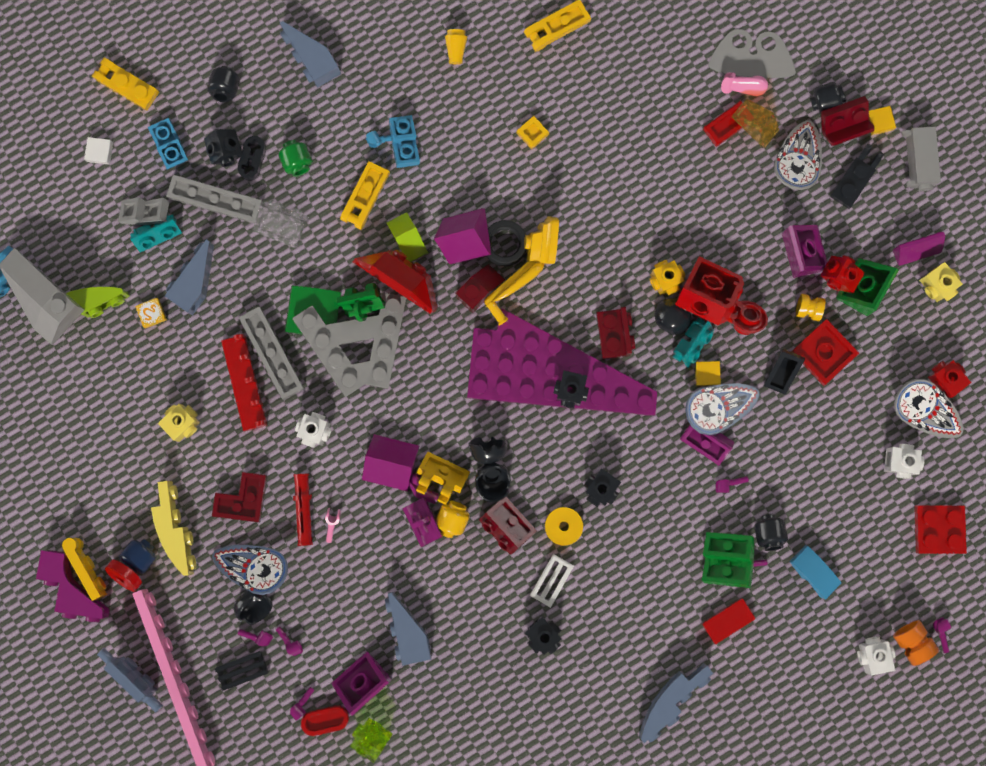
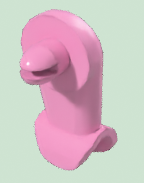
M734 72L726 73L721 84V90L725 94L735 91L751 96H761L768 89V82L764 77H739Z

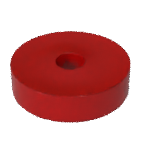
M111 560L105 567L107 574L129 591L136 592L142 584V580L133 570L117 560Z

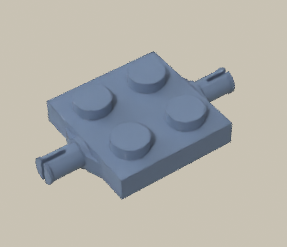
M103 648L97 654L107 664L103 669L138 703L141 701L146 703L155 713L162 708L163 704L153 696L158 690L153 686L155 682L148 675H142L137 670L138 665L131 658L123 656L117 659L106 648Z

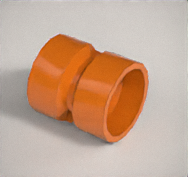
M920 620L906 624L893 634V638L899 647L906 649L904 654L912 666H917L930 660L939 652V648L934 640L926 637L928 631Z

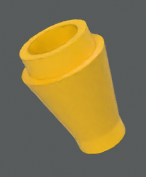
M449 29L445 36L449 64H463V55L467 42L465 30Z

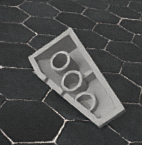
M16 248L0 263V269L33 329L53 345L82 314L84 309Z

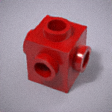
M831 256L820 276L827 281V285L836 291L854 293L864 272L855 265V260L849 256Z
M954 360L947 363L941 361L931 369L933 373L928 376V379L943 391L948 399L953 398L972 383L965 375L966 371L963 366L957 362L955 363Z

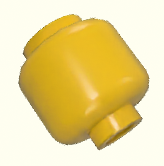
M449 501L446 505H441L436 517V523L443 536L453 538L454 535L464 533L470 518L465 505L456 501Z

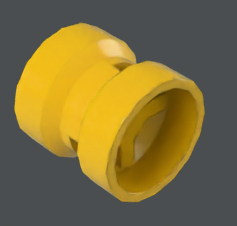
M801 294L796 307V316L804 318L808 314V317H811L812 320L821 321L826 299L817 297L811 300L809 295Z

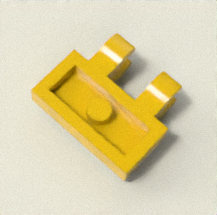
M427 452L417 471L422 477L416 491L425 494L431 481L439 483L444 487L437 501L446 505L453 491L461 492L470 471Z

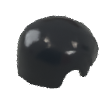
M678 298L664 299L657 305L654 313L658 327L669 335L683 333L690 326L692 319L689 311L675 305Z
M476 437L468 443L474 460L483 465L500 461L507 451L506 442L502 439L496 440L495 437H491L489 442H484L481 437Z
M498 463L486 464L477 471L475 487L481 499L488 502H498L509 494L511 478L508 470L503 465Z
M246 591L236 599L233 606L234 614L240 622L244 620L249 625H254L270 613L272 602L266 594L259 595Z

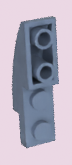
M703 663L688 677H685L678 671L659 691L652 701L641 725L639 737L643 743L647 741L653 742L661 735L660 730L666 725L668 727L674 725L680 719L678 715L682 713L676 704L678 702L681 704L686 702L692 696L691 692L696 687L702 688L711 681L710 676L713 672L706 664Z

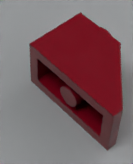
M488 264L467 280L455 293L456 298L469 311L474 313L484 303L485 298L505 282V279Z

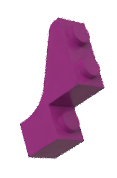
M41 550L36 579L44 580L43 585L58 586L59 584L54 612L62 613L63 618L76 619L77 615L85 616V621L100 622V619L108 618L110 613L108 606L100 600L92 601L86 589L74 579L71 571V562L65 552Z

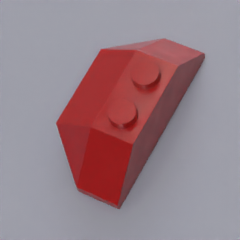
M395 249L394 251L389 250L354 258L352 263L429 314L436 312L438 306L431 275L426 273L427 269L417 262L413 264L406 259L407 256L403 252Z

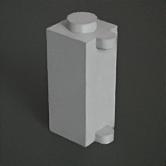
M919 127L902 131V137H906L910 181L906 182L907 187H910V189L919 188V191L933 190V187L941 182L936 127Z

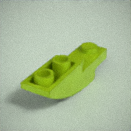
M90 287L66 293L84 309L81 315L87 318L98 317L104 313V309L110 306L117 307L125 302L124 299L129 297L127 291L116 287Z

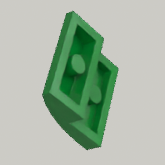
M292 285L285 332L303 335L292 318L312 305L325 325L337 323L339 310L337 298L340 297L341 292Z
M706 532L703 550L705 563L702 582L705 584L751 588L754 564V536Z

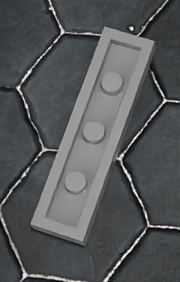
M173 175L166 195L168 199L253 224H257L263 205L262 200L177 175Z
M259 306L238 317L282 400H286L304 390L261 307Z

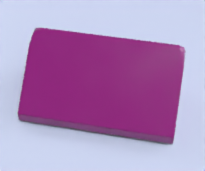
M938 232L898 245L893 250L897 264L901 266L940 254L944 247L945 233Z
M690 424L680 438L681 441L718 466H720L734 446V441L722 433L714 435L701 434L693 429Z

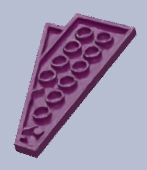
M501 309V311L508 317V320L502 325H498L497 330L474 328L467 399L567 408L561 406V402L556 401L557 394H553L556 380L561 381L565 370L587 376L585 387L589 388L586 402L581 401L580 406L575 405L574 409L647 416L656 415L657 391L504 309ZM573 388L567 389L570 394L575 393Z

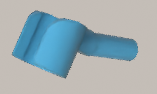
M371 131L366 134V140L372 148H376L387 141H392L391 135L379 137L377 131Z

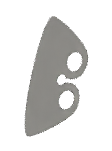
M734 29L720 42L708 64L710 69L725 74L734 72L736 76L786 78L796 74L793 60L785 43L774 32H764L757 37L755 43L757 53L752 55L749 52L752 47L751 35L745 30ZM742 34L746 37L747 43L743 48H736L733 45L732 39L735 35ZM772 37L776 42L775 48L770 51L763 49L761 46L763 38Z

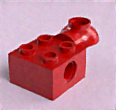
M698 257L678 297L676 306L716 325L728 321L742 335L760 332L768 323L767 314L761 306L751 301H739L744 286L742 276L707 259Z

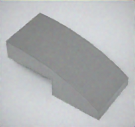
M139 197L122 200L118 222L133 225L164 223L167 219L169 201L164 198L145 201Z

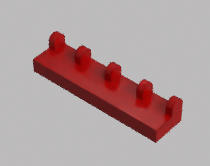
M237 334L232 338L221 340L243 431L246 432L268 426L246 336L244 334Z

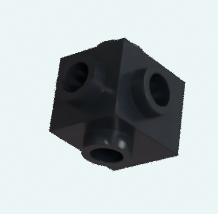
M215 129L204 138L206 152L209 155L211 165L232 166L243 155L235 129Z
M564 370L561 381L556 380L553 394H557L556 401H560L561 406L574 409L575 405L580 406L581 401L586 402L589 388L585 387L587 376ZM573 388L575 393L570 394L567 389Z
M601 468L596 476L591 474L583 485L587 488L584 492L588 495L586 500L596 507L600 504L606 506L607 503L612 505L619 495L616 490L621 481ZM599 485H602L605 488V492L603 494L598 492Z
M542 615L524 631V634L530 639L527 644L536 654L540 651L543 655L547 652L551 655L561 646L559 643L562 639L559 635L561 629L553 620L548 623ZM544 633L549 635L547 640H541L540 636Z

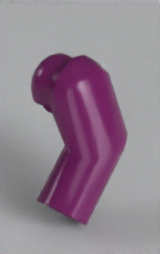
M418 473L413 474L409 486L417 499L425 497L427 502L436 504L439 493L428 489L425 494L417 492L416 489L422 475Z

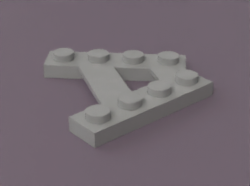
M383 292L382 298L386 302L385 308L379 310V315L367 317L362 322L355 319L325 325L313 305L292 318L344 397H347L363 385L389 389L406 302L404 296ZM374 339L370 360L367 362L351 364L339 346Z

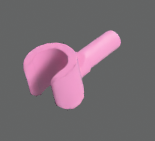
M330 508L327 509L325 517L328 523L327 543L332 542L335 525L340 520V509H338L337 516H331L329 514Z

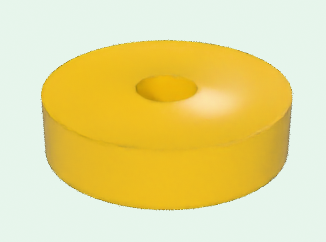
M557 508L547 516L545 521V532L548 538L558 545L566 546L573 544L580 538L583 531V522L580 515L571 508ZM561 522L568 524L566 531L560 530L559 525Z

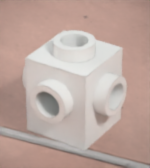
M312 412L311 416L304 414L303 419L299 418L295 431L298 432L296 437L302 439L301 444L315 448L316 444L323 446L324 441H328L331 428H329L330 423L324 421L326 416ZM310 425H315L316 430L314 433L308 432Z
M899 444V448H886L884 472L897 473L896 478L911 479V475H919L924 467V457L921 456L922 450H914V445Z
M877 636L866 638V643L859 644L860 651H857L860 665L864 666L866 674L872 676L895 671L893 662L895 651L892 644L889 645V641L880 640V637Z

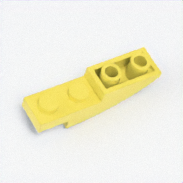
M172 481L157 482L160 506L151 507L157 535L167 556L182 575H193V569H196V558L194 555H191L190 547L193 545V535L191 531H188V527H178V523H181V514L179 509H176L175 500L178 499L177 487L173 485Z

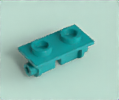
M167 214V219L164 223L154 224L155 227L153 228L150 225H144L134 229V232L130 234V240L141 253L182 234V231L176 224L177 221L174 215L169 216Z
M700 318L697 321H693L685 333L691 341L688 342L682 338L674 349L672 357L679 362L682 360L686 368L695 363L700 356L703 346L708 344L713 337L714 329L709 321L706 323Z

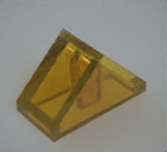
M745 99L732 115V118L762 148H765L779 131L774 112L749 99Z

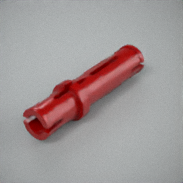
M309 473L293 474L295 484L293 501H296L298 546L313 545L310 499H312V495H309Z

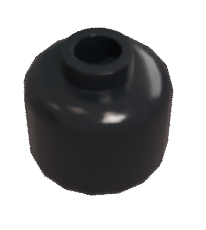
M228 66L215 68L210 73L207 90L214 100L228 102L237 96L240 78Z
M835 82L816 87L813 91L814 96L810 98L813 111L818 110L820 114L824 110L846 103L842 86H837Z
M767 514L761 516V520L754 525L757 544L763 547L765 551H775L784 548L783 545L788 541V535L783 519L776 518L775 514Z

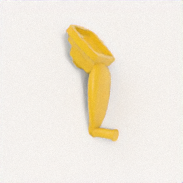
M546 217L544 222L537 226V231L525 235L524 249H527L528 262L485 298V307H488L498 321L499 326L505 323L508 317L503 314L495 301L508 297L537 277L543 270L544 264H555L559 232V219L557 217Z

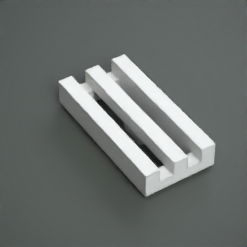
M553 554L530 596L551 608L574 565ZM555 561L559 562L541 596L537 595ZM564 565L567 569L548 601L545 597Z

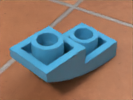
M412 115L389 118L396 168L419 165L420 158L416 145V131Z
M170 118L148 127L167 170L188 161V157Z
M807 545L789 561L801 578L810 583L820 598L826 600L841 584V581L827 564Z

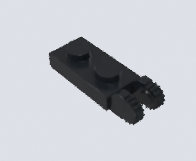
M867 144L858 158L854 159L830 195L832 199L848 209L853 206L884 156V153L880 151L873 158L871 165L865 163L863 160L872 148L870 144Z

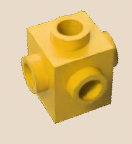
M663 260L654 265L655 269L651 272L649 279L653 289L657 290L660 296L665 293L669 296L681 290L680 286L684 283L683 278L686 276L680 264L677 265L675 260L669 263L667 260ZM669 272L672 279H667L665 273Z

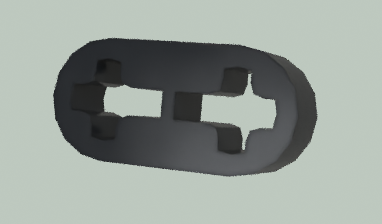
M250 136L244 142L242 148L243 155L239 159L237 168L241 177L247 181L255 180L259 176L266 154L264 141L258 136ZM258 142V145L261 148L260 150L256 149L254 152V156H252L253 151L250 148V145L254 146L255 143ZM251 160V166L253 167L254 171H249V173L246 174L244 167H248Z

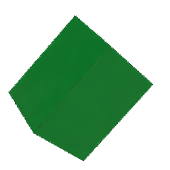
M858 258L855 265L864 272L862 279L854 293L839 291L836 298L868 316L877 310L899 270L895 267Z

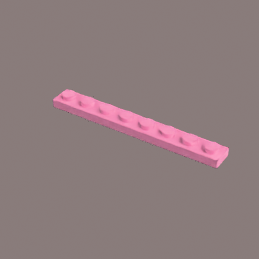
M148 589L132 593L196 766L216 765L214 755L211 751L208 752L205 744L207 742L205 731L203 728L200 729L197 723L198 712L194 705L191 706L188 699L190 696L189 688L181 680L180 664L177 660H174L171 653L173 651L172 643L168 637H165L163 632L165 627L163 619L160 615H157L154 608L156 605L155 597L152 592H148Z

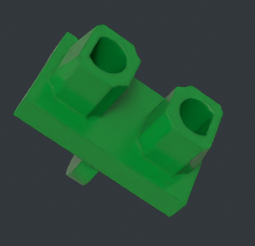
M376 283L366 284L364 292H359L353 287L345 289L344 296L337 298V304L344 309L346 316H355L359 322L367 319V313L384 309L386 302L381 297L380 288Z

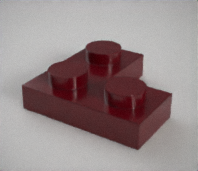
M242 472L239 496L215 493L212 517L260 523L267 475Z

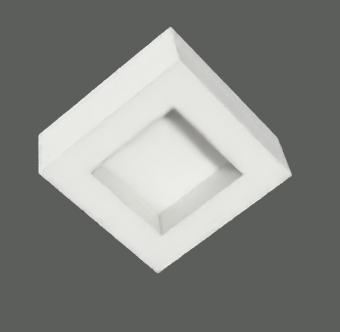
M88 137L84 160L91 163L110 165L113 142L107 139Z

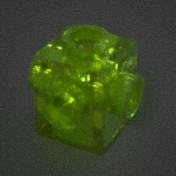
M368 718L364 726L359 723L351 736L355 739L350 747L360 756L366 757L374 763L393 733L385 729L380 723Z

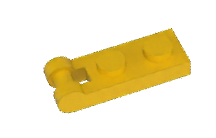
M577 0L527 27L524 33L527 38L531 39L534 51L538 52L548 44L591 22V17L581 0ZM543 30L546 35L540 38L538 32Z
M103 57L99 70L94 71L91 77L148 111L159 91ZM109 71L114 73L111 79L106 78Z
M368 161L341 214L340 220L346 223L349 221L355 224L356 228L362 230L390 175V171ZM355 207L361 210L359 216L352 213Z
M65 539L62 543V548L91 600L96 601L107 596L105 582L101 577H97L93 570L95 565L89 556H85L82 550L84 547L82 539Z

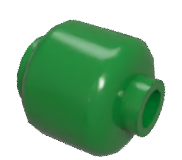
M296 140L285 142L278 154L285 172L292 174L294 177L306 174L313 162L306 144L296 142Z

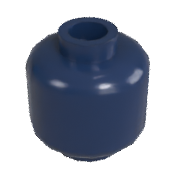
M145 539L141 542L132 540L121 552L119 559L121 563L125 564L135 573L144 574L156 559L155 554L152 552L154 546Z

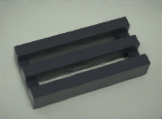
M262 651L214 668L218 674L222 691L269 673ZM258 657L259 662L225 675L223 673V670ZM260 666L262 668V671L254 673L252 675L246 676L244 678L238 679L228 684L226 682V679L234 677L236 675L242 674L244 672H247Z

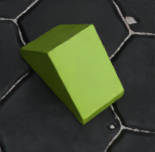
M407 212L386 222L401 252L407 256L406 259L413 262L428 254L418 230Z

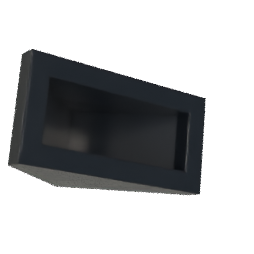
M785 349L778 351L764 382V387L786 395L804 363L805 357Z

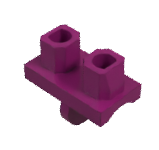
M425 497L402 508L421 547L443 537Z

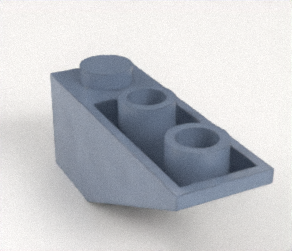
M280 22L283 31L279 33L286 45L291 43L294 48L291 53L298 64L303 63L306 68L303 70V73L309 83L313 81L318 88L341 75L339 67L327 47L287 23Z
M207 239L195 248V255L191 261H187L182 266L180 276L176 281L173 280L166 289L165 297L192 316L207 296L214 245Z
M389 592V598L385 599L387 613L392 612L393 622H390L392 637H397L398 646H395L397 661L401 660L403 666L431 660L432 654L428 634L396 594Z

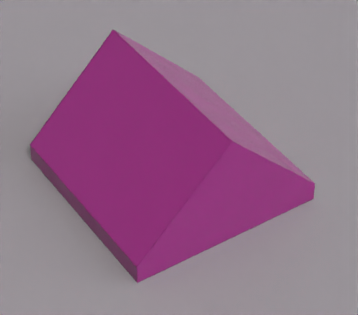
M485 208L442 220L434 240L449 264L491 255Z
M789 226L782 233L793 278L822 272L827 259L818 226Z
M374 434L365 456L362 480L408 492L409 482L412 478L420 446Z
M367 651L331 684L349 714L353 716L381 691L392 678Z

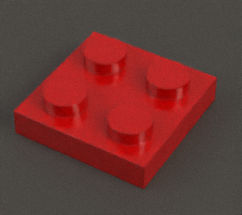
M827 319L791 351L805 357L803 365L823 386L831 381L859 354Z
M914 506L916 553L967 554L965 506Z

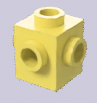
M946 262L940 264L919 280L925 287L926 294L931 299H935L936 302L942 299L950 300L959 293L956 289L962 285L959 274L954 269H950Z
M178 404L177 406L172 405L164 413L165 417L158 423L173 441L180 442L184 437H191L197 431L196 426L200 422L196 419L198 414L191 406L187 405L185 407Z

